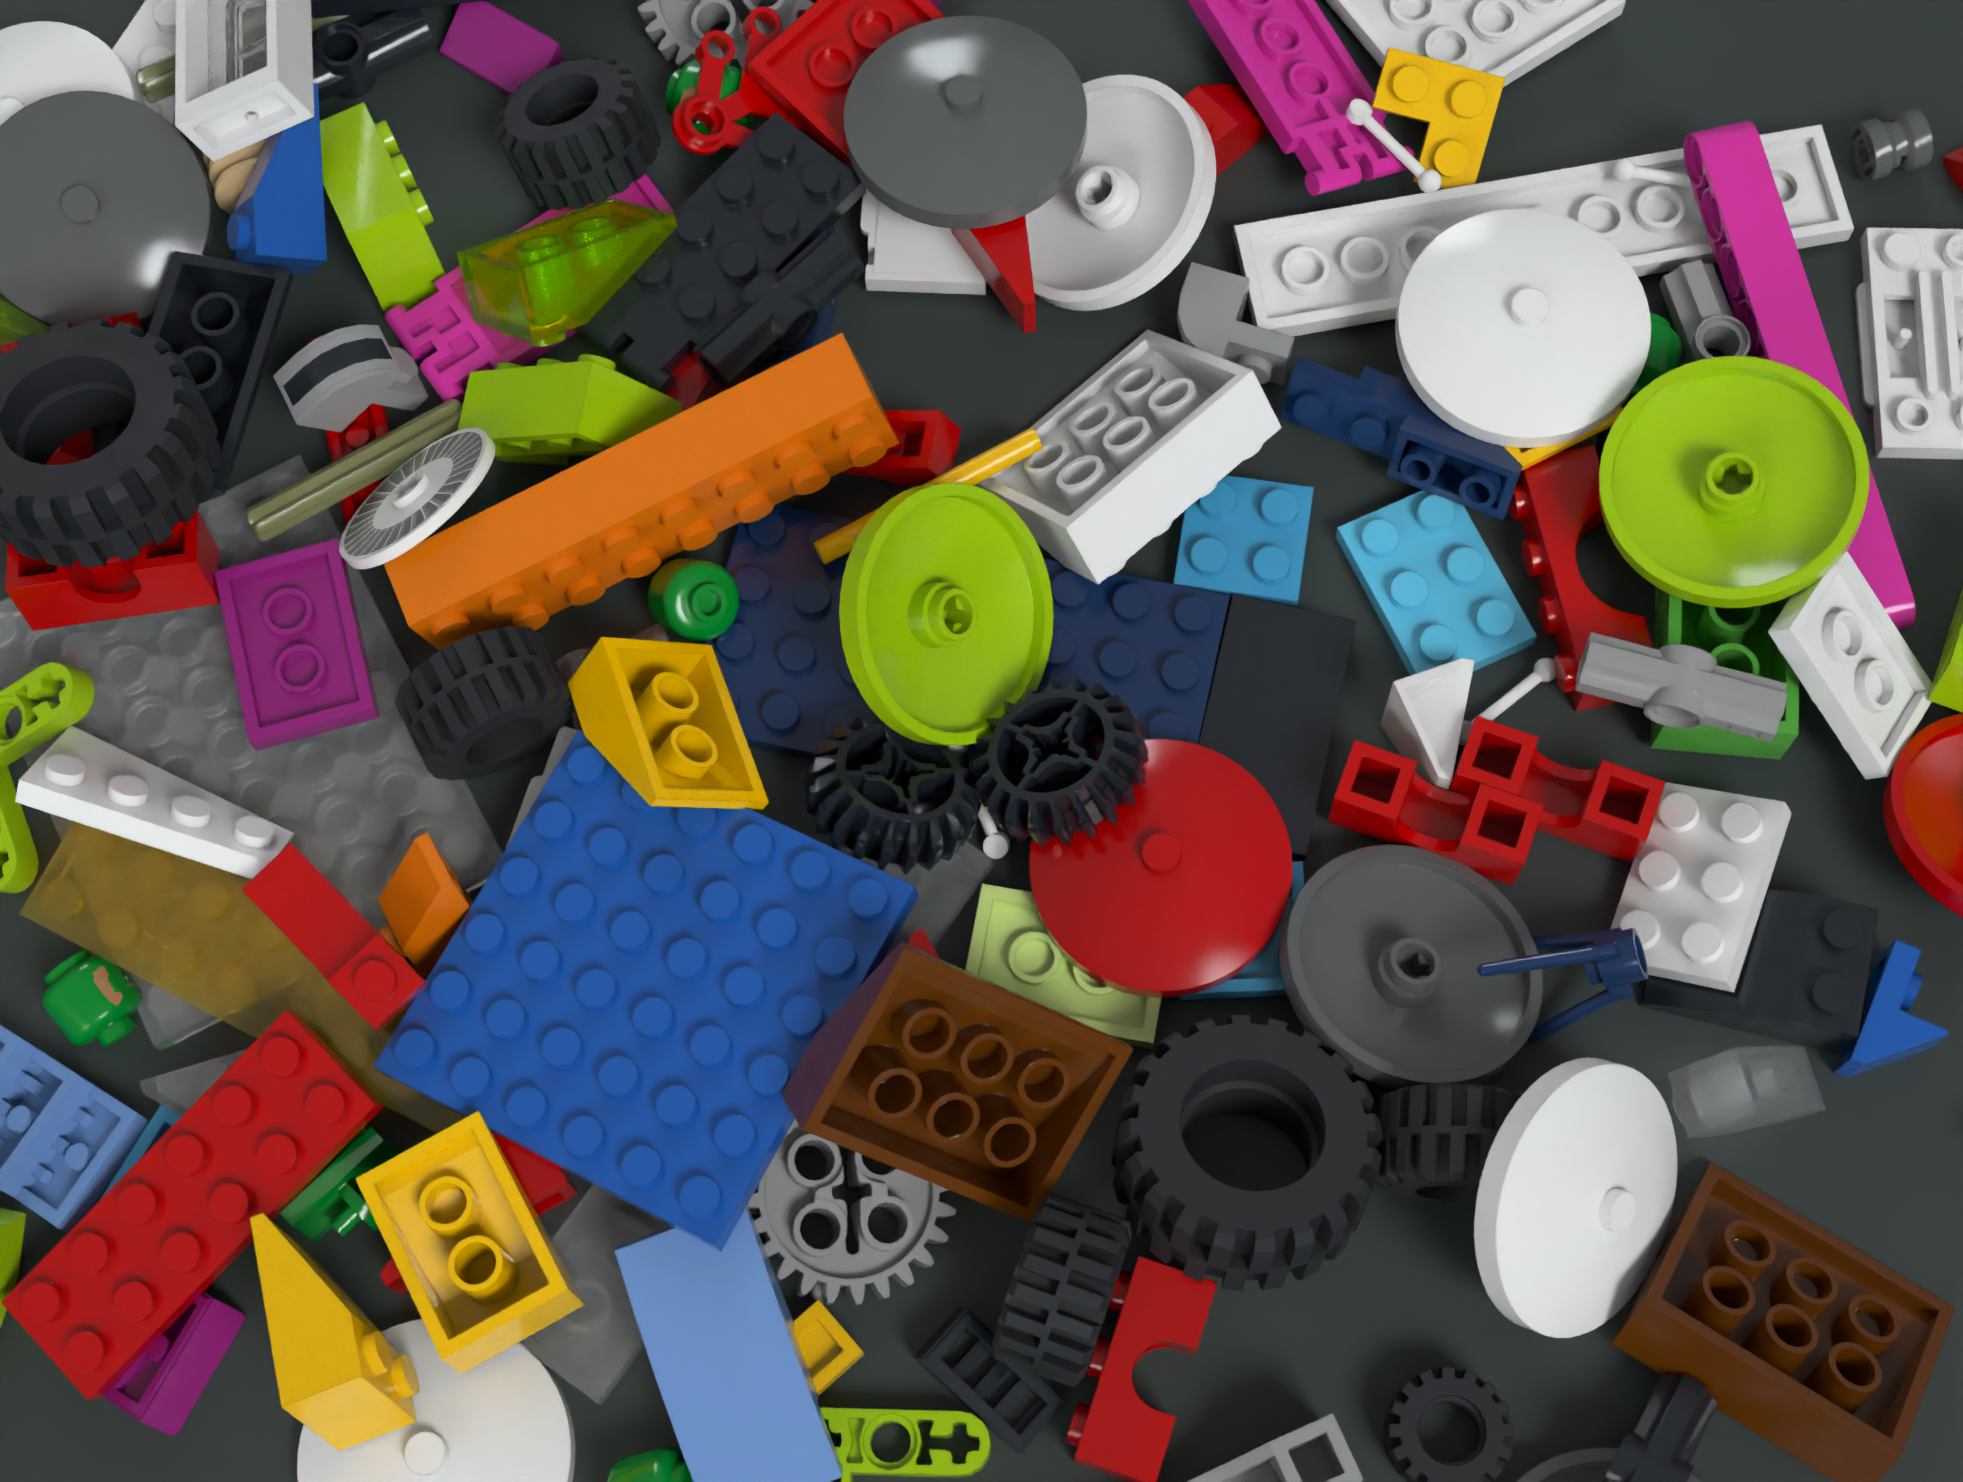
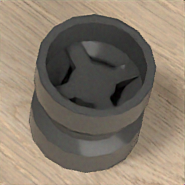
M1917 108L1897 112L1892 115L1889 122H1882L1876 118L1853 124L1850 130L1849 145L1852 162L1858 175L1866 182L1889 176L1892 169L1897 167L1910 171L1928 166L1932 160L1933 138L1926 117Z

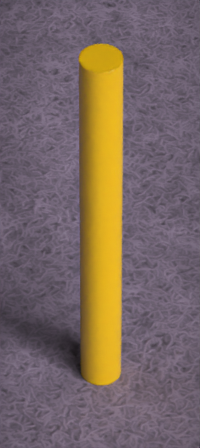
M1030 427L923 485L937 483L976 485L1042 450V443L1035 430ZM878 509L814 542V547L822 562L826 565L850 552L855 543L854 535L861 532L867 521Z

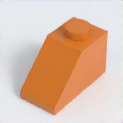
M428 832L414 839L378 898V902L389 922L380 927L379 931L404 958L408 957L420 975L425 977L433 970L473 904L467 890Z

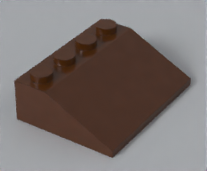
M900 942L813 1036L781 1095L803 1131L1032 1223L1039 1204L1051 1193L1134 1049L1124 1041Z
M1710 1162L1659 1250L1647 1276L1635 1293L1611 1344L1661 1375L1663 1373L1675 1376L1685 1374L1706 1385L1709 1394L1719 1402L1716 1409L1834 1482H1877L1901 1458L1956 1308L1713 1162Z

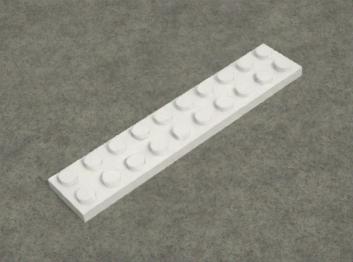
M1822 125L1759 135L1797 249L1847 241L1854 230V226ZM1684 148L1623 158L1631 160L1637 167L1688 175L1684 162ZM1619 159L1437 190L1432 193L1426 192L1234 225L1233 232L1241 275L1250 278L1248 305L1253 325L1292 337L1396 319L1403 285L1410 269L1423 250L1437 236L1455 224L1478 214L1495 210L1535 209L1574 219L1590 227L1613 244L1626 258L1638 277L1674 271L1681 264L1702 260L1706 264L1717 262L1693 189L1635 178L1628 182L1616 181L1612 176V167Z

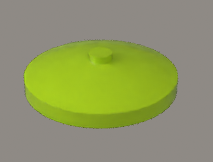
M1749 356L1713 357L1682 365L1656 378L1641 389L1620 412L1610 429L1601 456L1599 500L1602 516L1614 545L1630 566L1648 582L1662 591L1692 603L1720 608H1747L1769 604L1797 594L1822 578L1839 562L1854 540L1863 519L1869 494V460L1864 440L1853 417L1843 403L1819 381L1791 366L1769 359Z
M937 483L916 486L899 493L883 504L870 517L859 533L848 557L842 579L839 619L846 662L852 678L868 706L880 720L900 735L924 744L950 746L977 743L976 739L992 735L993 732L990 730L986 718H1003L1006 715L1004 712V700L1016 705L1025 700L1026 686L1036 692L1047 665L1053 635V597L1047 567L1034 536L1021 517L995 494L983 488L965 483Z

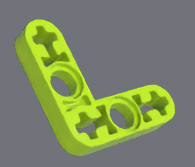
M49 662L39 666L0 691V892L17 894L25 891L33 883L39 865L37 850L20 803L15 802L17 792L8 765L78 722L89 712L94 701V683L89 673L80 667ZM62 681L65 682V688H64V689H63ZM59 696L60 704L50 702ZM18 706L22 714V725L18 734L10 739L5 728L6 718L9 712Z
M820 1408L824 1421L829 1422L830 1431L842 1438L840 1447H835L843 1466L841 1482H853V1475L967 1477L980 1471L990 1456L992 1447L990 1434L984 1423L971 1413L939 1410ZM893 1422L901 1424L908 1430L911 1446L903 1459L898 1462L887 1463L875 1456L871 1442L874 1433L879 1427ZM934 1423L930 1432L931 1438L953 1437L954 1426H967L969 1437L980 1440L979 1451L973 1450L968 1452L966 1463L955 1464L953 1463L950 1451L929 1449L933 1463L931 1465H918L923 1448L919 1424Z

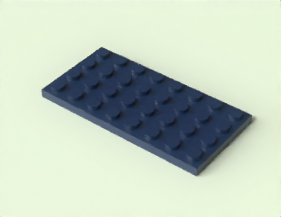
M776 504L773 510L760 520L750 523L739 522L726 571L733 577L739 591V609L734 622L725 633L706 641L705 644L712 645L748 746L751 748L813 760L817 747H820L822 740H828L829 735L833 733L836 726L848 728L856 716L863 718L870 724L878 717L861 696L848 668L842 646L839 619L840 592L850 552L825 565L813 544L855 520ZM1043 558L1051 583L1054 619L1051 649L1044 674L1036 690L1037 694L1046 691L1051 678L1061 684L1063 689L1075 677L1085 683L1088 689L1100 682L1104 688L1109 690L1111 696L1118 694L1127 703L1132 715L1138 718L1143 728L1144 734L1142 736L1144 740L1169 739L1198 744L1230 595L1121 573L1107 577L1098 585L1066 568L1059 561ZM1101 738L1095 746L1097 754L1103 750L1104 738ZM976 743L969 744L966 751L969 754L970 763L979 757L976 753ZM1024 762L1019 772L1017 786L1024 778L1022 770L1025 767L1026 762Z

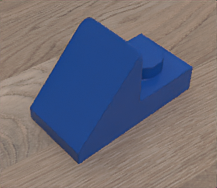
M1896 939L1877 957L1866 986L1859 1035L1842 1050L1834 1074L1844 1078L1855 1076L1930 1049L1949 1035V1031L1906 1013L1912 1006L1923 980V975L1914 972L1922 950Z

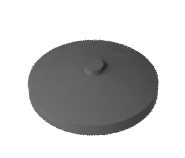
M954 16L931 20L906 29L886 41L867 58L854 76L845 100L843 115L848 155L856 174L868 191L888 208L904 217L927 225L950 229H973L999 225L1022 217L1042 206L1057 194L1073 175L1084 152L1087 137L1085 92L1076 70L1066 56L1050 41L1024 26L984 16Z
M71 91L55 94L27 105L0 126V292L26 313L51 325L69 322L73 326L84 324L85 320H100L135 311L137 312L140 324L152 320L174 252L180 251L208 256L211 248L215 221L214 200L208 176L198 155L182 134L161 115L135 100L120 95L99 91Z
M1388 844L1359 848L1345 853L1328 862L1308 880L1286 916L1280 940L1279 961L1285 991L1294 1012L1307 1031L1324 1040L1321 1048L1327 1054L1332 1056L1334 1053L1339 1052L1354 1067L1353 1073L1380 1086L1398 1090L1422 1084H1481L1503 1069L1522 1048L1534 1029L1542 1004V969L1486 977L1480 976L1477 972L1478 966L1482 963L1538 954L1534 940L1520 914L1510 901L1482 875L1466 865L1426 849Z

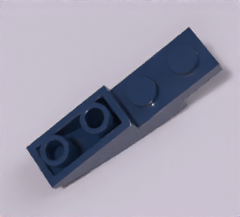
M1300 358L1292 370L1281 419L1391 460L1386 475L1388 477L1504 520L1523 467L1504 446L1476 439L1455 429L1429 409L1412 385L1369 366L1365 367L1358 379L1304 358Z

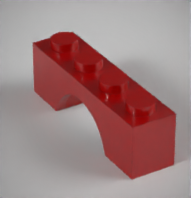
M1594 445L1561 451L1521 471L1509 506L1512 519L1522 520L1527 540L1522 542L1525 569L1529 577L1537 576L1543 597L1538 599V613L1542 629L1545 634L1553 633L1559 655L1554 657L1556 680L1562 693L1570 692L1575 712L1620 703L1575 691V680L1580 660L1591 632L1653 648L1645 617L1621 612L1600 601L1585 585L1577 567V543L1591 531L1598 528L1603 519L1599 500L1600 463Z

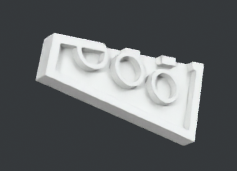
M72 725L19 779L15 798L17 803L249 879H253L290 843L292 844L294 837L293 832Z

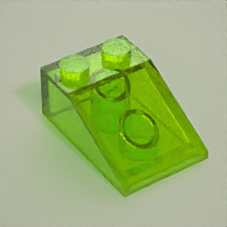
M611 198L599 204L576 210L457 252L474 322L498 330L501 335L514 336L528 341L531 346H547L562 341L566 337L565 331L586 324L678 227L675 214Z

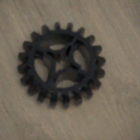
M1075 677L1063 689L1061 684L1051 678L1046 691L1038 694L1026 686L1025 700L1017 705L1004 700V712L1006 715L1003 718H986L993 734L976 739V753L979 757L971 762L973 776L977 781L975 783L977 787L976 793L983 806L988 807L987 811L993 821L1000 825L1002 829L1008 828L1011 835L1017 837L1020 842L1031 836L1035 843L1044 848L1056 835L1061 843L1070 847L1074 834L1083 831L1095 840V825L1103 820L1118 825V813L1115 809L1118 806H1135V793L1132 788L1146 784V772L1142 765L1147 763L1149 758L1148 748L1142 736L1144 734L1143 728L1138 718L1132 715L1127 703L1118 694L1111 696L1109 690L1104 688L1100 682L1088 689L1085 683ZM1101 738H1104V747L1096 762L1093 760L1097 754L1095 746ZM1024 762H1026V765L1022 770L1024 778L1017 786L1019 772Z
M856 716L848 728L836 726L833 733L829 735L828 740H822L820 747H817L805 779V784L807 785L805 791L807 793V813L815 816L816 833L832 834V848L834 849L849 848L853 851V857L858 860L868 858L876 861L879 870H883L889 864H896L907 875L917 863L924 869L931 871L940 859L951 861L953 855L959 851L960 846H964L966 839L971 837L976 824L981 802L976 793L977 787L975 783L977 781L973 776V770L969 766V754L952 752L949 749L950 745H930L913 741L891 729L878 717L870 724L863 718Z

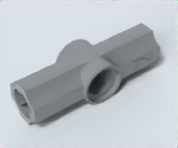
M1702 260L1681 264L1677 269L1661 278L1659 287L1685 352L1682 365L1713 358L1706 351V349L1711 348L1721 351L1725 356H1749L1748 352L1751 345L1750 332L1741 321L1733 317L1713 263L1706 264Z
M1593 632L1590 633L1575 680V691L1643 708L1644 714L1648 719L1666 727L1695 729L1702 725H1707L1771 742L1777 733L1788 696L1786 690L1787 683L1718 666L1717 660L1713 655L1693 646L1670 644L1654 649Z

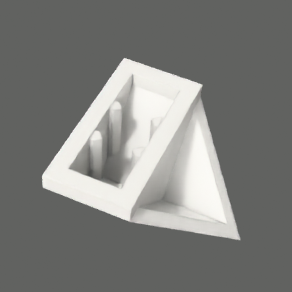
M1460 658L1393 681L1380 726L1401 756L1417 761L1416 773L1430 784L1448 790L1453 776L1475 662L1465 658Z

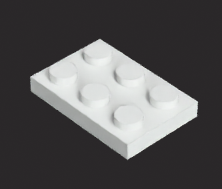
M1846 551L1839 562L1827 574L1811 586L1790 597L1768 633L1866 780L1887 777L1901 751L1908 743L1931 704V701H1928L1932 682L1850 554Z
M1665 783L1647 841L1633 860L1610 928L1621 927L1622 930L1636 929L1644 949L1648 975L1729 992L1735 991L1792 814L1786 802Z

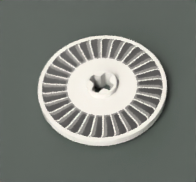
M466 428L444 436L408 459L367 497L349 521L339 544V552L343 559L355 569H369L395 559L427 538L466 502L482 482L495 456L493 440L480 428Z

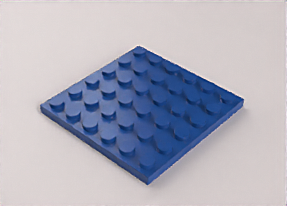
M579 729L426 979L429 985L415 997L375 1063L374 1068L384 1076L465 1118L479 1111L491 1132L721 1252L795 1120L781 1095L813 1036L882 963L919 894L914 885L747 807L742 809L650 806L584 736L583 731Z

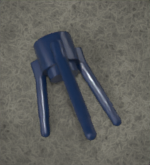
M1621 927L1592 933L1532 936L1536 949H1576L1482 963L1477 968L1478 974L1486 977L1584 963L1590 983L1592 985L1603 983L1607 988L1535 1027L1527 1039L1530 1043L1537 1042L1550 1034H1554L1613 1002L1636 997L1633 983L1648 980L1647 961L1638 932L1635 928L1622 930Z

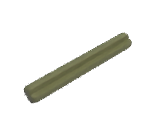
M449 399L249 507L245 511V517L250 529L260 541H268L389 475L428 445L456 432L463 405L457 399Z

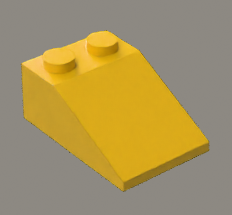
M601 637L567 684L584 736L650 806L742 809L747 807L749 809L763 810L769 801L712 645Z
M479 1111L355 1178L441 1359L461 1374L584 1306L554 1243Z
M264 1213L250 1217L281 1407L338 1451L417 1422L412 1396L419 1393V1381L410 1358L406 1354L401 1355L314 1257Z

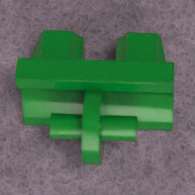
M372 1127L368 1130L362 1128L335 1156L336 1160L324 1172L316 1176L280 1214L294 1229H299L314 1243L321 1239L332 1227L344 1237L361 1219L373 1230L378 1231L377 1223L355 1178L400 1153Z

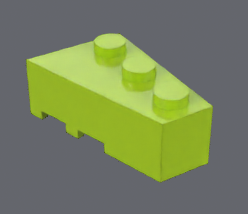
M363 102L320 121L323 185L345 234L386 315L390 309L399 305L405 306L407 311L436 294L437 290L433 282L446 274L424 226L433 223L434 219L419 188L407 192L416 188L417 184L399 150L386 120L374 124Z
M583 354L578 357L577 362L567 363L543 358L538 359L536 366L525 367L503 362L498 363L497 369L470 372L457 431L466 428H480L484 430L495 444L494 459L499 461L567 466L569 456H594L681 413L683 403L615 371L616 364L601 356Z

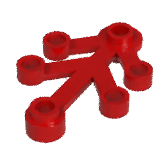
M766 6L756 7L744 19L742 34L747 41L738 91L720 101L724 67L735 55V44L727 33L720 30H711L696 45L695 57L700 64V71L695 95L683 99L675 108L671 119L673 134L678 143L687 151L697 155H710L716 153L723 146L737 150L755 131L734 122L749 114L767 120L774 112L778 113L821 147L828 149L748 74V63L777 38L781 32V19L773 9ZM754 20L763 21L769 28V34L760 33L754 25ZM707 44L717 45L723 53V58L712 56L708 51ZM697 119L702 121L707 128V135L698 132L693 127L691 120Z

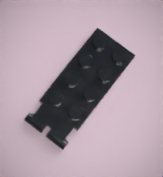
M774 112L611 275L615 288L593 310L586 305L580 306L573 313L570 324L610 356L616 355L629 344L630 346L620 358V364L648 387L666 395L676 382V377L671 373L693 352L695 346L738 309V301L747 285L766 270L775 269L779 272L820 234L825 230H829L866 192V187L860 181L856 172L778 113Z

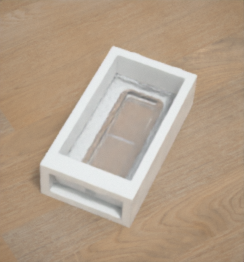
M176 0L175 126L212 161H216L314 117L311 0Z

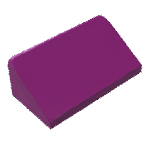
M488 1L461 3L439 50L441 56L508 95L515 93L519 85L527 79L536 76L538 72L565 61L558 42Z
M203 1292L108 1389L103 1398L141 1423L170 1436L176 1435L243 1325L245 1315L210 1294Z

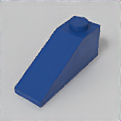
M313 83L314 117L267 138L233 210L234 213L229 217L227 241L229 248L236 252V261L291 270L292 274L307 275L327 261L318 83Z

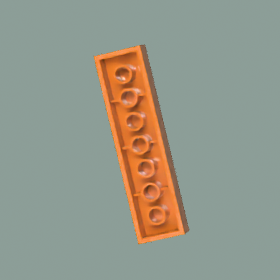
M840 333L421 541L402 555L384 563V566L408 626L438 650L462 638L490 629L515 626L516 628L525 626L535 631L549 621V616L572 605L582 606L592 603L605 593L606 588L628 577L640 578L657 570L661 565V561L683 550L692 551L703 548L712 543L719 532L739 522L750 523L760 520L773 510L774 505L796 494L808 495L825 487L831 477L853 466L865 467L877 462L886 454L887 449L899 444L868 377L843 333Z

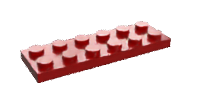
M285 1010L1 1303L87 1400L101 1398L253 1242L250 1217L264 1213L273 1221L385 1105L296 1011Z

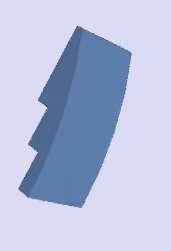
M0 1024V1190L14 1197L57 1228L69 1233L91 1210L126 1160L150 1121Z
M748 1205L721 1252L673 1226L616 1247L615 1254L660 1393L693 1482H830L842 1477L843 1466L820 1411L817 1390L794 1334L793 1319Z

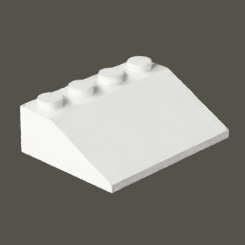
M1147 329L1031 426L1042 443V450L974 486L983 488L1006 502L1025 522L1036 542L1063 566L1099 585L1107 577L1119 572L1125 566L1127 560L1152 538L1167 531L1173 520L1195 501L1210 494L1216 488L1218 482L1243 460L1259 452L1263 443L1282 427L1252 369Z

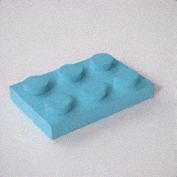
M1422 490L1337 527L1335 538L1410 676L1460 658L1474 660L1473 671H1476L1534 644L1537 637L1536 633L1464 505Z

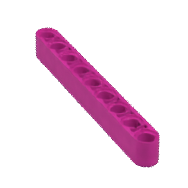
M1745 120L1688 133L1685 136L1683 149L1687 174L1690 178L1734 317L1741 321L1750 332L1751 345L1748 352L1749 357L1773 360L1806 373L1829 389L1843 403L1853 417L1755 125L1752 121ZM1869 465V494L1863 519L1847 551L1899 631L1913 627L1916 618L1915 601Z

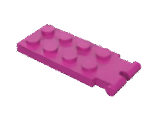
M1187 0L1283 153L1295 152L1307 171L1305 185L1307 191L1312 196L1358 184L1361 178L1369 181L1408 170L1364 125H1355L1347 119L1346 110L1353 100L1362 99L1372 106L1375 93L1315 0ZM1372 109L1371 116L1388 131L1383 123L1388 113ZM1403 146L1414 157L1412 149L1409 146Z
M646 174L639 180L629 184L630 187L622 193H616L599 204L595 205V203H592L584 208L571 210L570 207L562 210H548L433 282L437 293L409 311H407L405 306L399 305L386 313L385 321L414 360L423 359L433 353L422 361L420 370L443 402L449 399H457L463 405L470 372L497 369L498 363L503 362L525 366L578 332L570 324L573 313L582 305H586L593 310L615 288L611 275L675 212Z

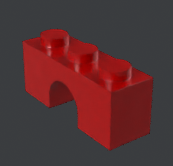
M198 510L187 524L179 521L172 528L173 536L159 546L153 541L139 549L142 555L126 561H122L119 556L107 559V566L87 568L83 567L80 561H74L72 568L49 565L43 557L41 560L30 559L16 552L12 544L8 543L5 590L32 631L220 604L214 571L220 570V551Z
M1479 716L1475 717L1449 791L1473 793L1478 790L1480 783L1537 802L1544 805L1536 830L1629 863L1633 862L1647 841L1666 783L1665 781L1602 760L1597 768L1591 770L1563 766L1539 753L1536 749L1539 737Z
M1357 740L1354 741L1335 793L1327 822L1392 845H1407L1426 849L1466 865L1483 877L1513 887L1525 864L1544 805L1480 783L1478 790L1473 793H1458L1439 788L1425 781L1416 773L1417 761Z
M1138 1256L1133 1273L1124 1270L1120 1271L1108 1308L1120 1313L1112 1339L1099 1336L1087 1373L1088 1376L1099 1379L1091 1406L1078 1402L1066 1438V1443L1078 1446L1074 1457L1076 1464L1128 1482L1157 1481L1176 1416L1155 1410L1146 1405L1134 1389L1132 1372L1136 1363L1145 1354L1157 1349H1172L1195 1357L1218 1282L1203 1278L1201 1283L1182 1275V1270Z

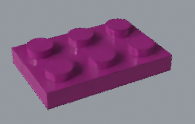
M337 539L214 571L248 741L256 751L380 717L347 563L340 555V543Z

